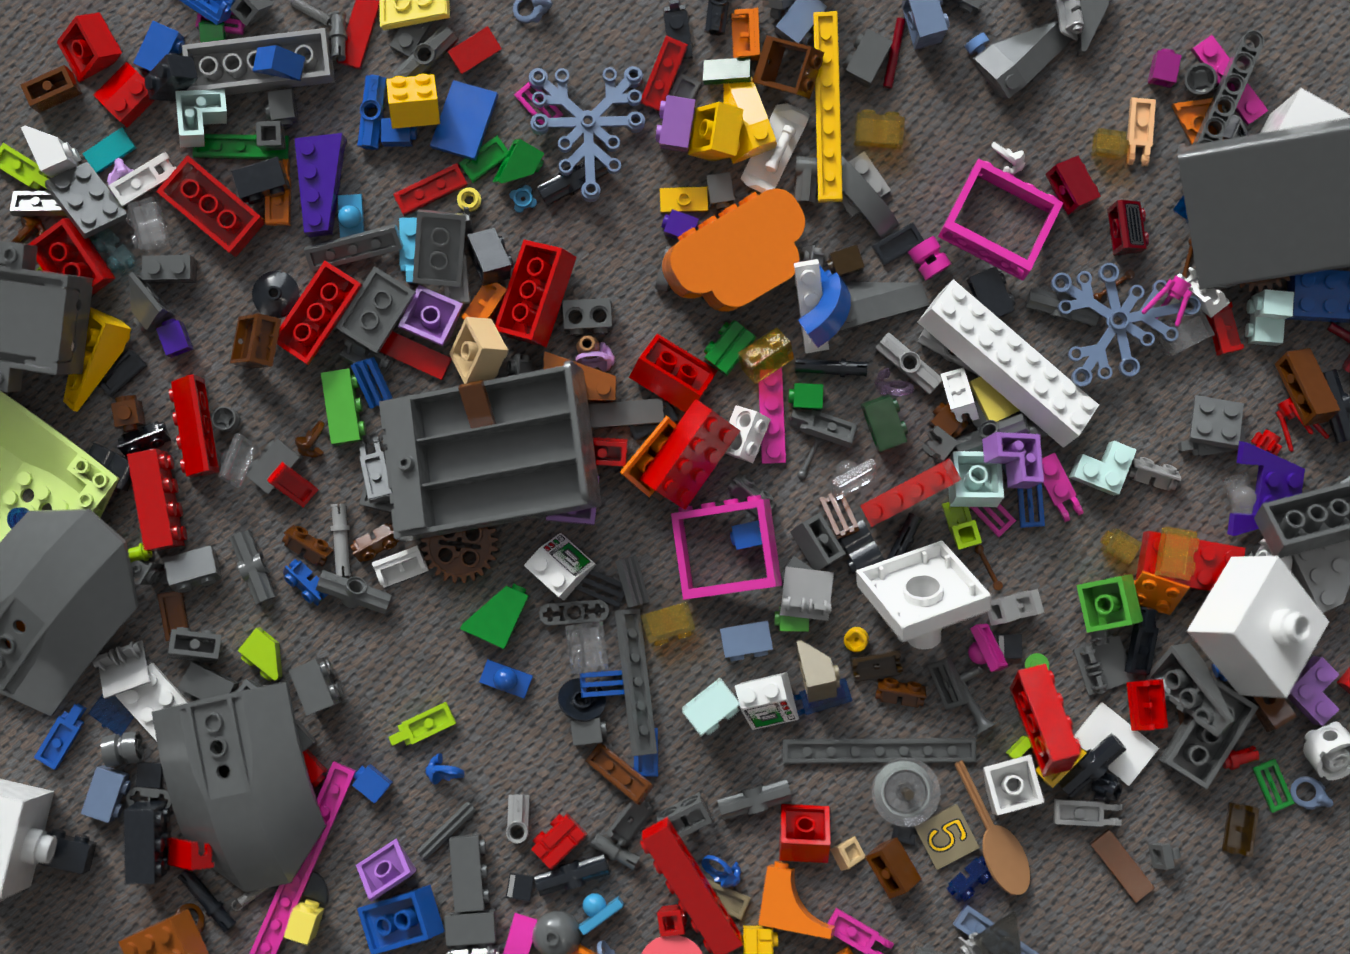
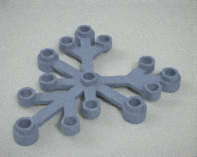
M611 67L606 68L602 76L605 82L606 97L592 111H582L568 98L567 83L569 81V72L566 69L560 68L555 73V81L558 83V88L548 80V75L543 69L536 68L529 74L530 86L535 90L544 89L549 94L545 95L541 91L535 92L532 96V104L535 107L542 108L550 105H562L574 116L548 118L546 115L539 113L531 118V130L537 135H543L548 132L549 128H574L568 136H563L558 140V149L563 153L569 152L572 149V145L584 134V143L568 159L560 161L559 172L565 176L570 175L573 168L585 157L586 182L582 185L581 196L587 202H594L600 197V186L595 182L594 157L607 167V171L610 174H618L621 170L620 160L611 158L594 143L593 134L606 145L607 150L615 152L620 147V139L615 135L610 136L601 127H626L632 133H638L644 128L645 118L640 112L634 111L629 113L628 116L601 117L612 104L637 106L641 103L642 94L640 91L633 89L628 94H623L629 87L636 88L642 83L643 73L637 67L627 68L624 72V79L616 87V70ZM634 72L638 76L636 78H631L629 74ZM612 73L614 77L609 79L605 75ZM540 74L543 78L536 80L534 76ZM565 74L566 78L563 80L559 79L558 75ZM637 95L639 99L634 101L630 96ZM542 97L544 100L538 103L535 101V98ZM637 117L640 122L633 123L631 119ZM589 118L592 120V123L585 124L584 119ZM541 119L545 123L543 125H537L536 121ZM614 140L617 142V145L614 147L610 146L609 141ZM564 141L569 143V146L566 148L561 146V143ZM616 163L618 168L611 169L609 165ZM567 164L570 166V169L563 170L561 167ZM594 187L595 192L589 193L586 189Z
M1113 263L1104 264L1098 271L1099 279L1105 283L1110 309L1094 299L1091 287L1092 276L1089 272L1082 271L1076 277V282L1081 286V290L1072 285V280L1066 273H1058L1052 278L1051 287L1055 292H1065L1076 299L1072 301L1068 299L1062 300L1057 307L1060 314L1067 315L1072 310L1089 307L1106 318L1108 326L1096 345L1082 348L1075 346L1068 351V358L1073 362L1079 361L1082 357L1089 356L1084 365L1075 369L1071 375V380L1076 386L1084 387L1091 382V371L1096 363H1098L1099 367L1096 374L1100 380H1107L1112 376L1113 371L1108 364L1105 349L1115 334L1122 359L1119 363V372L1125 377H1132L1139 372L1140 364L1136 358L1131 356L1127 333L1137 338L1143 347L1151 346L1155 341V337L1151 332H1145L1134 325L1133 322L1142 321L1162 334L1166 342H1173L1178 338L1179 333L1176 328L1169 327L1156 318L1177 314L1182 300L1176 304L1157 308L1152 307L1146 314H1142V310L1159 293L1156 285L1162 284L1165 287L1166 281H1156L1152 285V292L1141 309L1137 312L1129 313L1137 300L1143 297L1144 288L1140 285L1132 286L1128 291L1129 296L1123 305L1120 306L1115 283L1119 276V269ZM1104 270L1111 272V278L1104 276ZM1081 275L1087 276V283H1083L1080 281ZM1057 280L1064 282L1063 288H1059L1056 285ZM1134 288L1140 291V296L1136 297L1133 295L1132 291ZM1191 295L1188 302L1192 304L1193 308L1192 310L1185 309L1184 315L1187 316L1194 315L1201 308L1200 300L1196 296ZM1062 303L1069 305V311L1062 310ZM1115 317L1121 318V325L1114 323ZM1168 330L1173 331V339L1167 337L1166 333ZM1144 335L1150 337L1151 341L1149 344L1144 343ZM1073 350L1079 351V358L1072 356ZM1126 363L1132 366L1131 372L1125 371L1124 365ZM1102 368L1108 370L1107 377L1101 375L1100 371ZM1078 373H1082L1085 376L1083 382L1077 380Z

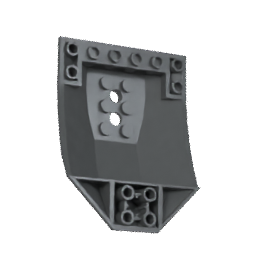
M90 509L29 511L0 542V693L49 716L54 715L89 665L132 613L139 608L127 542ZM16 620H21L25 624V632L17 629ZM5 638L10 641L11 648L5 644Z
M288 682L224 694L153 711L152 718L164 778L184 839L186 841L198 842V853L200 856L205 853V843L210 844L212 848V862L214 863V868L212 869L244 892L291 883L327 825L324 823L309 779L297 732ZM217 740H220L224 746L221 754H218L214 749V744ZM222 764H226L230 768V775L226 779L219 775V767Z

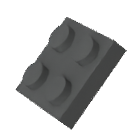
M1195 395L1189 442L1237 450L1241 435L1244 403Z

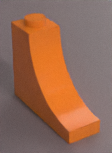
M775 861L774 865L767 866L758 925L831 939L834 936L835 926L817 919L806 909L800 900L795 885V868L789 867V863Z

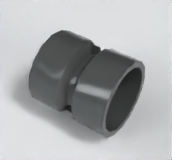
M1198 63L1191 66L1185 75L1186 87L1190 92L1197 95H1205L1212 92L1218 83L1216 70L1206 63Z
M140 732L123 733L122 737L118 734L103 736L101 739V755L105 766L122 765L123 761L127 764L142 762L144 750L141 747L143 742Z

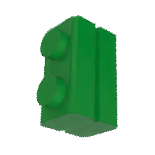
M735 320L731 324L726 322L718 332L721 337L716 343L711 341L703 351L706 354L704 360L726 377L756 340L754 334Z

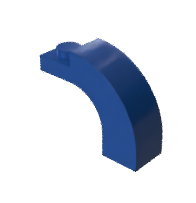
M820 264L823 288L822 297L813 310L798 320L817 348L830 340L840 330L848 317L851 306L850 292L838 273L836 272L832 275L830 270L825 272Z

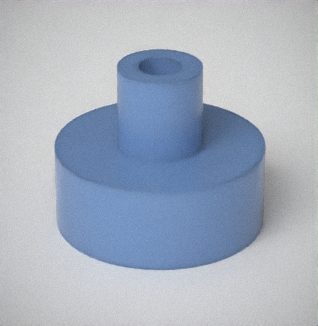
M983 32L970 40L965 45V48L970 55L975 52L979 54L986 48L985 45L990 40Z

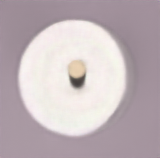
M898 758L885 764L876 774L872 785V799L878 813L888 822L902 827L916 826L926 821L935 812L940 800V785L935 773L925 763L913 758Z

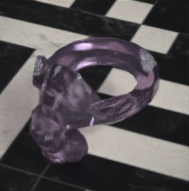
M888 368L881 370L874 382L881 396H904L914 392V385L909 382L899 380L884 381V378L887 379L890 376V369ZM902 386H905V387H906V388H901V389L893 388V387H902Z

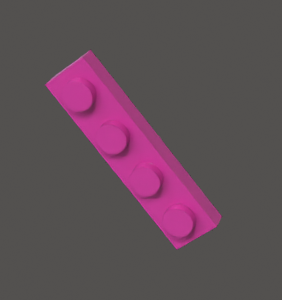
M1211 35L1191 51L1200 63H1206L1216 70L1218 86L1230 58L1213 35ZM1228 82V89L1235 92V86ZM1247 82L1235 110L1248 126L1265 114L1268 109Z
M782 367L758 368L759 412L771 419L761 442L762 464L786 463Z

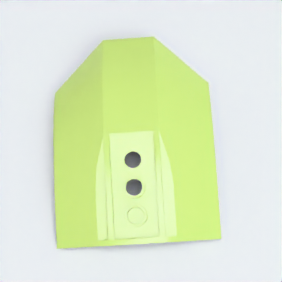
M0 391V542L27 512L42 510V507L47 503L52 506V510L90 509L101 518L120 478L48 423ZM26 489H31L34 492V498L31 502L26 503L22 498L23 492Z

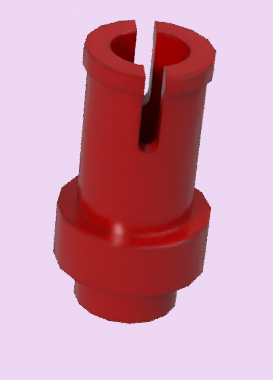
M1254 745L1238 751L1231 750L1222 766L1224 769L1235 770L1240 768V765L1258 761V750H1256Z

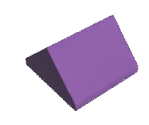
M418 285L415 291L416 295L407 307L398 327L443 346L454 332L463 304Z
M397 838L356 865L371 902L413 875L417 870Z

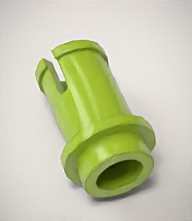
M143 543L128 549L130 563L140 560L146 562L153 556L152 551L144 550Z

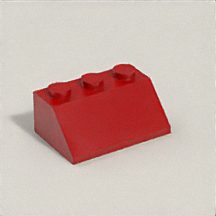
M656 334L639 357L629 378L673 404L678 409L687 412L695 399L700 401L718 370L661 335Z

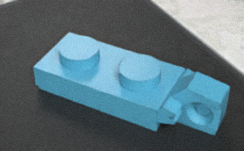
M399 218V235L403 243V248L399 250V265L401 272H406V283L416 284L413 283L417 218Z

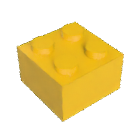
M419 74L412 77L395 76L391 79H386L392 129L440 124L434 74Z
M722 102L695 108L688 155L708 161L735 157L740 147L739 136L744 123V109Z

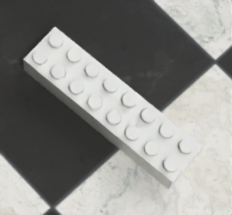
M954 279L937 295L918 320V323L1063 448L1080 436L1099 406L1097 402L1076 386Z

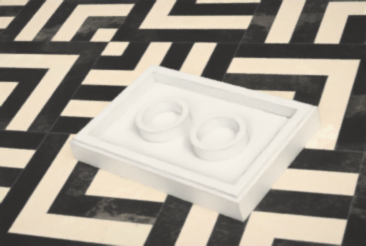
M1100 702L1075 733L1074 738H1078L1081 748L1087 751L1089 749L1093 750L1111 733L1117 736L1127 750L1108 766V770L1129 786L1159 748L1140 732L1131 731L1129 723L1103 702Z

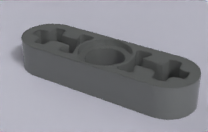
M602 600L550 603L540 609L539 617L546 625L599 622L607 618L609 607ZM597 603L600 604L601 608H605V612L601 613L600 618H597L595 613L588 614L589 619H584L585 608L583 604H589L588 609L595 608ZM573 605L581 609V616L576 620L569 618L567 614L568 608ZM559 606H564L563 615L565 621H560L561 616H555L553 621H549L548 617L543 615L544 612L548 611L549 607H552V611L556 612L561 611Z

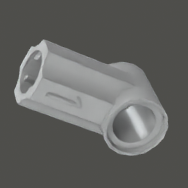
M508 795L506 835L512 843H521L529 836L530 795ZM514 825L523 827L524 836L518 839L512 835L511 831Z

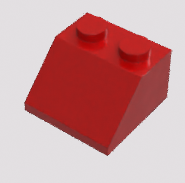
M100 12L75 16L57 41L78 82H82L111 66L122 54L118 43L115 41Z
M128 62L94 94L99 102L127 128L155 101L149 98L148 90L145 87V79Z
M781 804L779 861L828 863L830 852L829 806Z

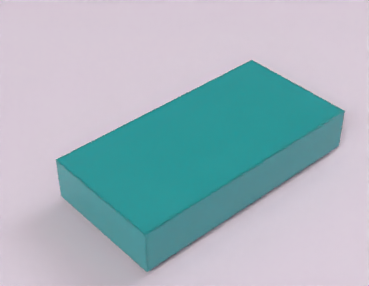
M121 127L85 151L83 156L98 175L114 164L117 158H123L137 147L124 128Z

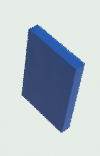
M453 80L440 116V124H437L430 144L431 148L476 161L499 96L498 93Z

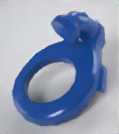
M442 754L433 756L425 768L426 776L429 777L430 782L434 785L438 784L442 779L450 781V778H463L465 775V771L461 768L436 765L443 762Z
M707 855L703 858L701 862L703 869L714 878V882L721 883V887H734L740 883L741 869L738 862H735L730 867L719 857ZM713 860L721 864L724 872L714 869L709 861Z

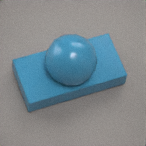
M362 194L337 195L340 238L364 232Z
M592 893L587 895L582 904L584 912L590 917L579 924L582 934L586 935L623 908L624 902L617 896L606 904L604 897L600 894Z

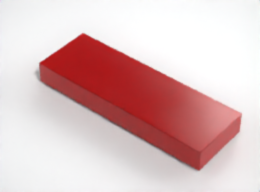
M355 0L346 30L348 33V39L345 41L346 59L344 61H338L337 59L338 64L361 70L380 8L379 0Z
M669 36L665 37L642 94L641 104L660 111L661 101H666V96L670 93L689 46L688 44Z
M456 163L393 195L403 216H406L468 184Z
M393 331L379 351L440 380H443L452 361V358Z

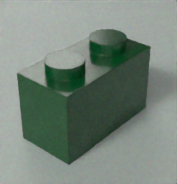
M886 394L860 404L877 450L881 452L907 442L905 435L908 434V429L905 422L900 421L897 414L900 412V407L896 398L892 399L890 395Z

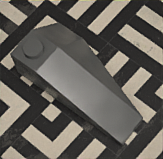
M1059 20L1039 26L1031 31L1014 35L1006 40L992 43L973 58L998 97L1007 99L1012 97L1027 85L1072 40V38L1060 32L1058 27Z
M844 282L850 292L851 306L848 317L838 331V334L929 306L922 283Z
M1190 643L1171 646L1151 669L1150 674L1145 676L1146 680L1163 679L1165 700H1170L1177 705L1176 708L1178 710L1187 712L1194 717L1195 722L1216 737H1220L1234 722L1205 661Z

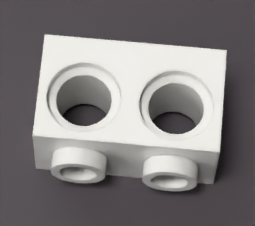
M736 405L729 423L741 431L725 453L754 463L771 419L757 411Z

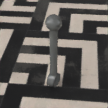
M814 437L815 442L802 470L797 473L798 478H806L807 468L819 443L823 439Z

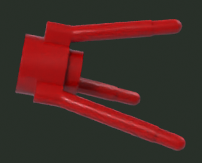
M1290 397L1277 404L1279 411L1276 412V415L1280 420L1289 451L1293 452L1294 449L1285 417L1287 416L1288 420L1297 417L1303 426L1304 424ZM1313 424L1315 429L1325 439L1329 438V435L1319 424ZM1309 425L1304 426L1309 434L1314 433Z

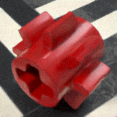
M1265 429L1263 434L1257 432L1251 440V443L1255 444L1256 447L1276 456L1283 447L1278 444L1281 438Z

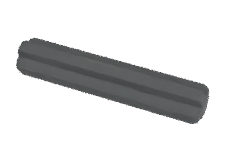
M466 802L418 849V854L423 859H428L476 811L475 807L470 802Z

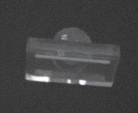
M234 434L229 450L222 452L219 457L221 470L218 477L235 488L241 487L257 444L242 434Z
M872 458L860 465H857L852 460H844L837 465V478L831 480L834 498L839 500L876 479V463Z
M1248 472L1223 478L1232 513L1252 514L1257 495L1252 489Z

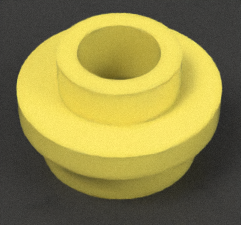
M465 188L459 192L457 203L462 210H464V207H469L470 212L479 208L481 196L477 190ZM472 196L474 201L471 204H466L465 198Z

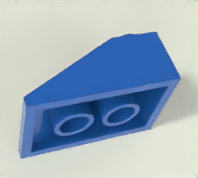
M431 885L357 908L371 954H378L424 941L445 932Z

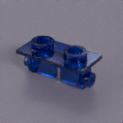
M983 856L976 857L964 868L970 875L968 878L960 872L948 883L949 886L946 889L952 895L958 894L954 897L958 902L969 900L975 894L974 888L980 883L982 885L986 884L992 878L988 867H985L987 864Z

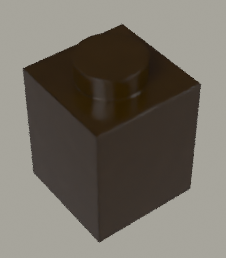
M857 244L830 253L828 256L829 260L826 261L827 269L832 274L837 272L840 278L862 271L865 267Z

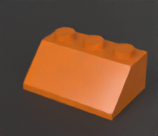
M668 416L662 420L620 471L624 478L648 497L655 490L640 478L677 426Z

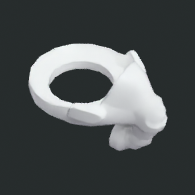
M996 142L992 143V148L1014 165L1011 169L1006 166L1003 169L1004 172L1015 175L1023 170L1025 166L1024 151L1012 153L1009 148L1006 150Z

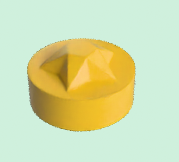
M861 627L850 628L844 636V644L852 652L863 651L869 643V635Z

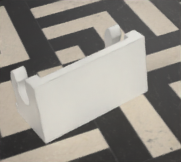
M1189 267L1190 276L1187 279L1180 273L1177 276L1192 284L1189 290L1193 292L1192 295L1200 300V309L1212 318L1230 302L1220 290L1215 288L1200 290L1197 272L1192 267Z
M964 367L941 374L951 412L955 413L957 421L962 422L961 415L964 413H969L972 420L979 419Z
M415 546L372 562L378 580L384 588L429 571L426 561L423 560L424 555L420 546Z

